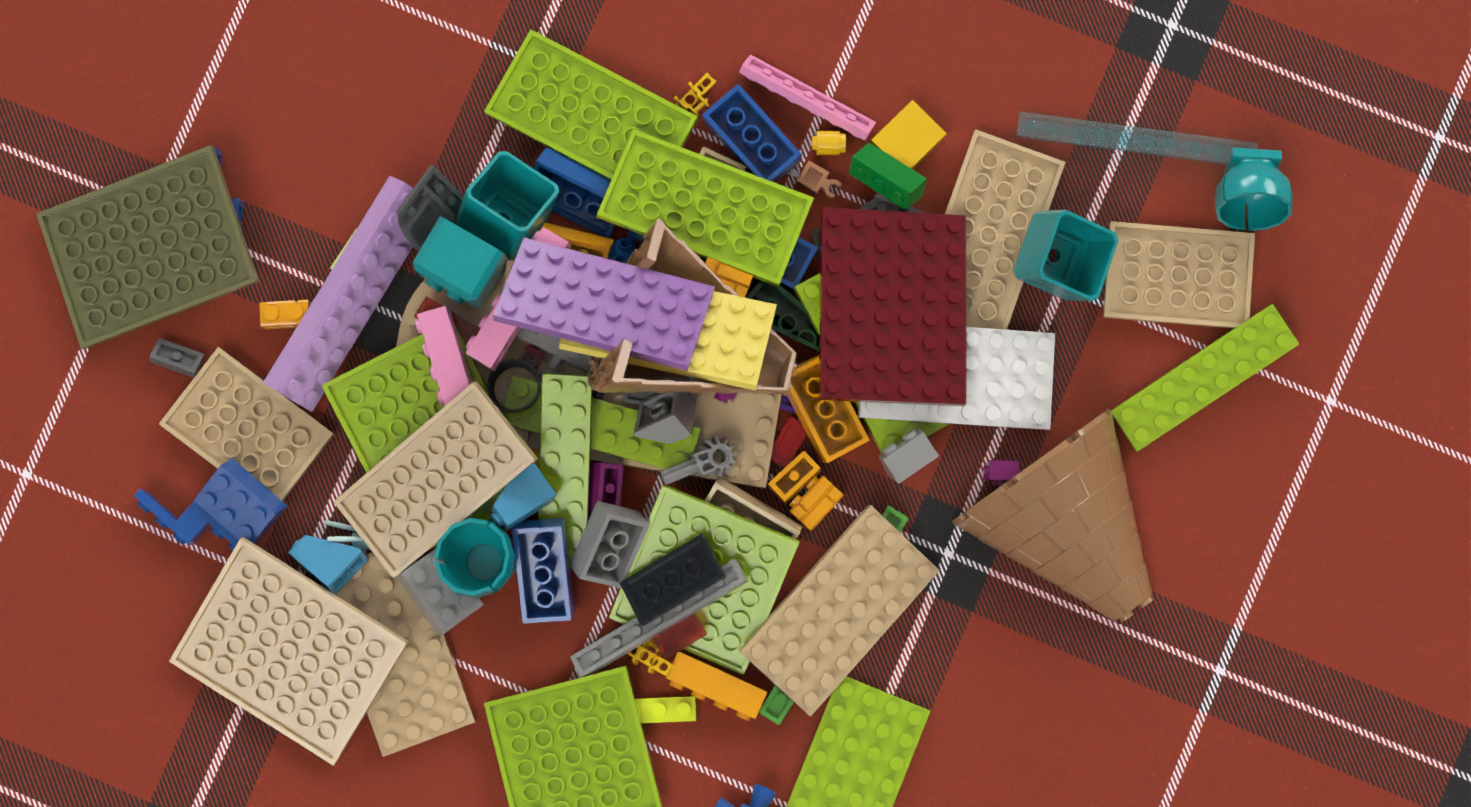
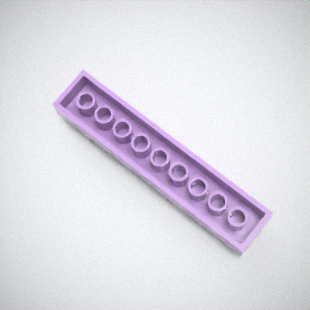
M392 176L388 177L263 382L313 412L324 393L321 385L333 379L412 249V246L401 231L396 212L413 190L407 183Z

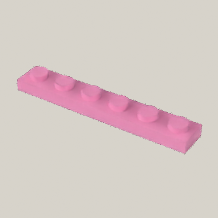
M751 54L739 71L749 80L756 81L767 87L771 92L780 94L790 102L806 108L812 114L830 121L834 126L843 128L857 138L866 140L876 123Z

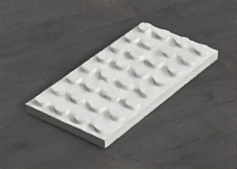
M966 327V405L964 407L859 402L858 418L1050 430L1055 333Z

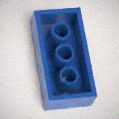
M739 84L702 114L703 122L740 164L746 166V170L750 174L777 183L802 161V154Z
M565 518L524 520L513 527L512 532L523 623L572 620L575 606Z

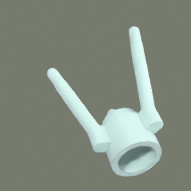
M328 520L324 521L325 525L356 532L352 525ZM352 533V536L327 537L328 541L352 542V546L359 548L364 554H366L367 550H371L358 533Z

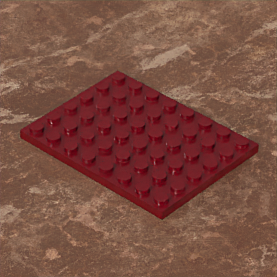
M822 207L819 400L961 407L966 405V215Z

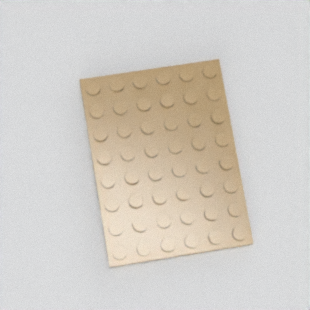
M242 537L169 662L334 766L409 641Z

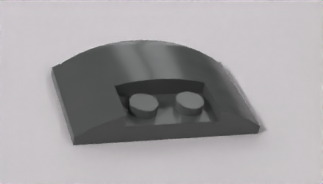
M432 164L396 211L402 233L410 245L418 252L440 216L457 225L456 217L464 197Z

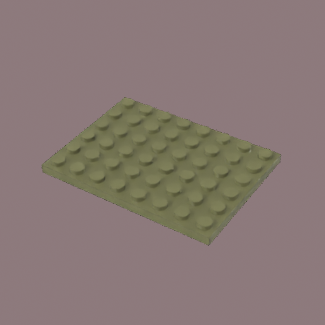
M211 145L36 214L81 349L98 345L259 282L215 149Z

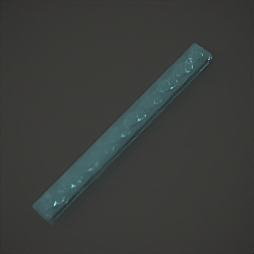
M1019 112L1016 137L1225 165L1228 163L1233 148L1258 149V143L1027 112Z

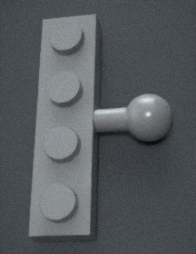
M523 328L516 335L517 338L553 356L549 366L539 372L541 384L543 373H557L562 361L586 373L592 367V364L589 363L590 355L559 349L561 338Z

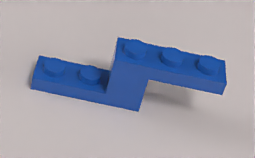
M140 489L134 495L139 500L137 505L146 513L151 511L156 515L155 521L164 529L169 527L175 532L173 537L182 545L185 543L194 545L210 526H212L210 530L220 539L225 537L230 542L228 547L232 551L239 541L195 501L179 518H176L146 490Z

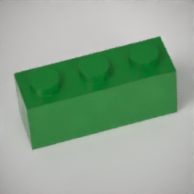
M870 142L852 156L848 173L905 210L923 196L927 178Z

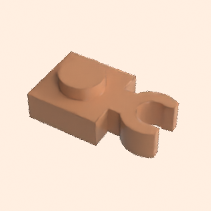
M811 161L807 162L796 181L818 194L820 189L824 190L825 195L830 199L835 198V194L829 191L830 186L834 185L838 188L842 186L838 180H828L829 172Z

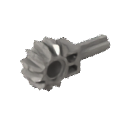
M717 435L712 436L711 441L705 439L703 440L705 447L700 446L697 449L698 452L688 455L690 460L661 471V478L665 484H670L692 474H696V476L704 474L712 476L715 473L717 477H722L723 472L730 474V466L734 467L737 465V462L732 460V457H737L738 452L731 451L735 444L730 443L727 445L728 438L722 437L719 440ZM715 450H718L722 455L719 463L713 459Z

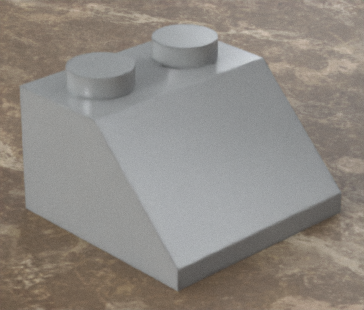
M687 392L659 393L640 402L634 429L635 436L668 444L686 439L691 435L696 403Z
M919 429L909 430L902 436L903 439L896 444L891 443L882 449L883 453L878 456L887 475L898 484L939 457L924 432Z

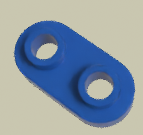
M627 238L617 239L613 244L608 259L626 264L634 249H637L636 243Z

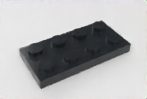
M701 533L619 583L640 625L645 626L727 576L705 534Z

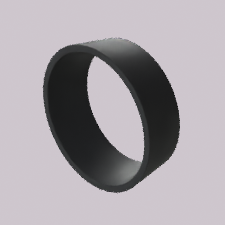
M505 360L499 363L496 370H492L487 380L488 396L502 410L512 413L526 411L539 398V375L536 369L524 360ZM514 367L530 371L538 383V389L533 400L519 409L503 407L496 399L494 392L497 378L505 370Z

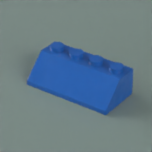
M546 147L536 160L533 169L558 185L559 194L552 211L603 237L610 238L616 225L597 218V213L611 179Z

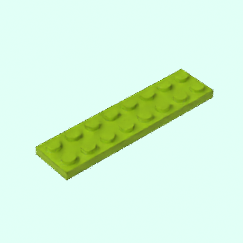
M1270 304L1110 411L1135 451L1138 452L1298 346L1299 343L1275 306Z
M544 372L542 380L540 472L555 491L556 497L552 503L539 510L538 520L565 518L571 563L588 523L592 389L588 383V375Z
M513 376L504 407L507 409H519L529 404L536 395L538 383ZM541 383L539 398L531 408L519 413L502 411V414L512 427L541 435ZM592 398L591 449L664 470L690 460L688 455L695 452L701 428L692 426L691 435L684 440H678L672 444L636 437L634 429L638 414L637 410Z

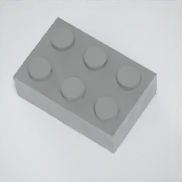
M597 501L569 566L579 579L622 588L619 582L626 579L650 523L637 510Z
M434 549L396 578L440 637L484 604L479 598L457 595L440 580L434 561H438L434 559L436 549Z

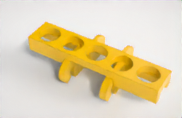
M706 73L694 86L689 82L688 85L691 90L681 100L675 96L674 100L677 102L675 105H680L683 109L690 110L692 114L699 116L698 112L704 106H709L707 103L709 100L707 98L704 99L703 96L717 81ZM705 79L711 80L707 87H704L702 84ZM687 96H693L695 98L694 103L688 104L686 102ZM700 100L701 102L693 109L692 107Z
M653 638L645 642L643 646L637 647L638 649L635 654L632 651L627 653L633 657V664L637 665L640 661L649 666L648 672L651 674L656 670L669 677V672L675 667L672 663L661 658L662 653L665 651V645L655 644ZM649 648H654L656 650L655 653L650 652ZM645 652H648L647 660L643 661L641 658ZM665 663L668 665L666 671L660 669L661 664Z

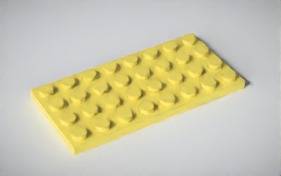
M714 291L688 371L629 356L627 363L756 391L777 304ZM562 338L559 343V349L605 358L611 352Z

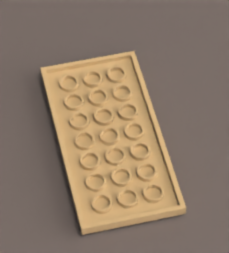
M976 129L973 132L945 214L966 215V327L1007 330L1023 285V281L1016 279L1013 271L1033 214L1039 211H1048L1065 162Z
M475 381L333 501V503L390 575L396 578L436 545L451 525L467 519L538 458L477 381Z
M868 505L738 651L811 717L940 570L872 505Z
M372 552L365 555L368 559L366 564L342 587L336 596L409 641L367 711L382 756L385 757L470 725L476 721L445 635L438 636L398 579L390 575Z

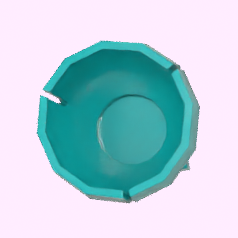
M1246 148L1232 149L1224 171V177L1216 185L1214 196L1217 219L1230 228L1245 231L1246 204L1248 231L1270 229L1283 224L1292 215L1293 193L1290 181L1278 169L1282 160V151Z
M469 518L451 525L438 540L434 559L438 561H434L439 578L457 595L481 598L496 593L517 572L516 556L508 534L495 522Z

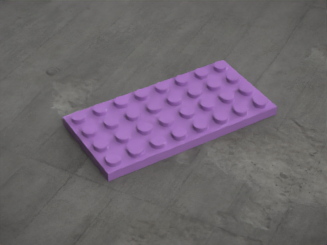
M523 238L494 312L493 320L612 351L625 339L633 343L629 356L688 371L715 286Z

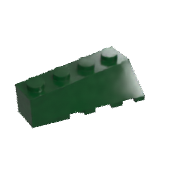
M760 280L746 298L777 304L772 329L812 348L819 354V335L803 304L782 286L779 285L777 287Z

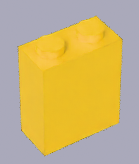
M912 100L871 140V144L913 170L945 139L947 133Z

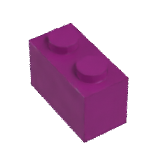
M590 462L589 511H593L597 501L620 506L623 465Z

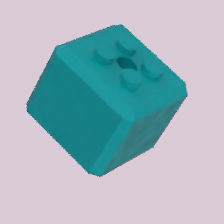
M498 152L467 188L456 217L457 226L497 248L509 260L516 259L523 238L532 239L534 234L547 222L559 194L558 185L509 152Z
M1068 210L1039 211L1032 216L1013 271L1016 279L1063 300L1093 301L1100 296L1119 240L1116 232ZM1051 249L1056 253L1054 262H1051L1048 258Z
M440 216L415 257L413 265L415 271L425 279L424 283L439 293L444 290L447 292L446 296L460 305L465 302L476 309L485 305L504 273L507 260L509 261V259L497 248Z

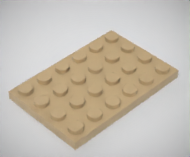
M1113 221L1109 223V230L1116 232L1119 241L1105 279L1103 318L1234 329L1250 318L1255 233Z
M218 347L160 421L159 425L216 468H219L220 465L233 458L283 502L334 436V433L285 396L265 385L261 378Z

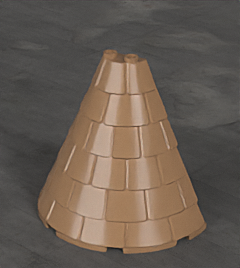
M658 218L644 234V241L639 250L634 249L626 263L639 268L715 286V292L738 296L729 285L726 286L683 240H679L663 221ZM771 328L755 391L628 364L633 343L623 339L605 358L590 356L589 363L592 364V367L588 372V383L591 389L599 393L719 392L723 394L752 393L782 394L786 396L792 387L790 379L797 365L795 362L796 352Z
M1110 409L1104 411L952 521L958 528L977 537L979 541L1000 551L1008 558L1029 568L1034 574L1057 585L1061 590L1087 603L1088 606L1113 621L1120 619L1121 622H1124L1134 614L1132 610L1138 605L1143 608L1154 600L1151 597L1153 594L1147 566L1144 563L1140 535L1137 532L1133 504L1130 501L1126 473L1123 469L1118 439H1116L1113 414Z

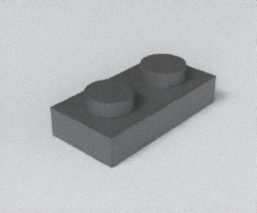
M161 338L158 339L149 356V362L193 378L197 375L205 359L203 353Z

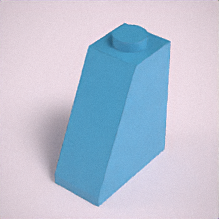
M532 463L506 485L492 508L491 518L499 527H502L504 532L552 503L556 497L555 491L535 463Z
M304 535L301 540H297L288 552L300 567L335 595L368 561L363 551L357 547Z

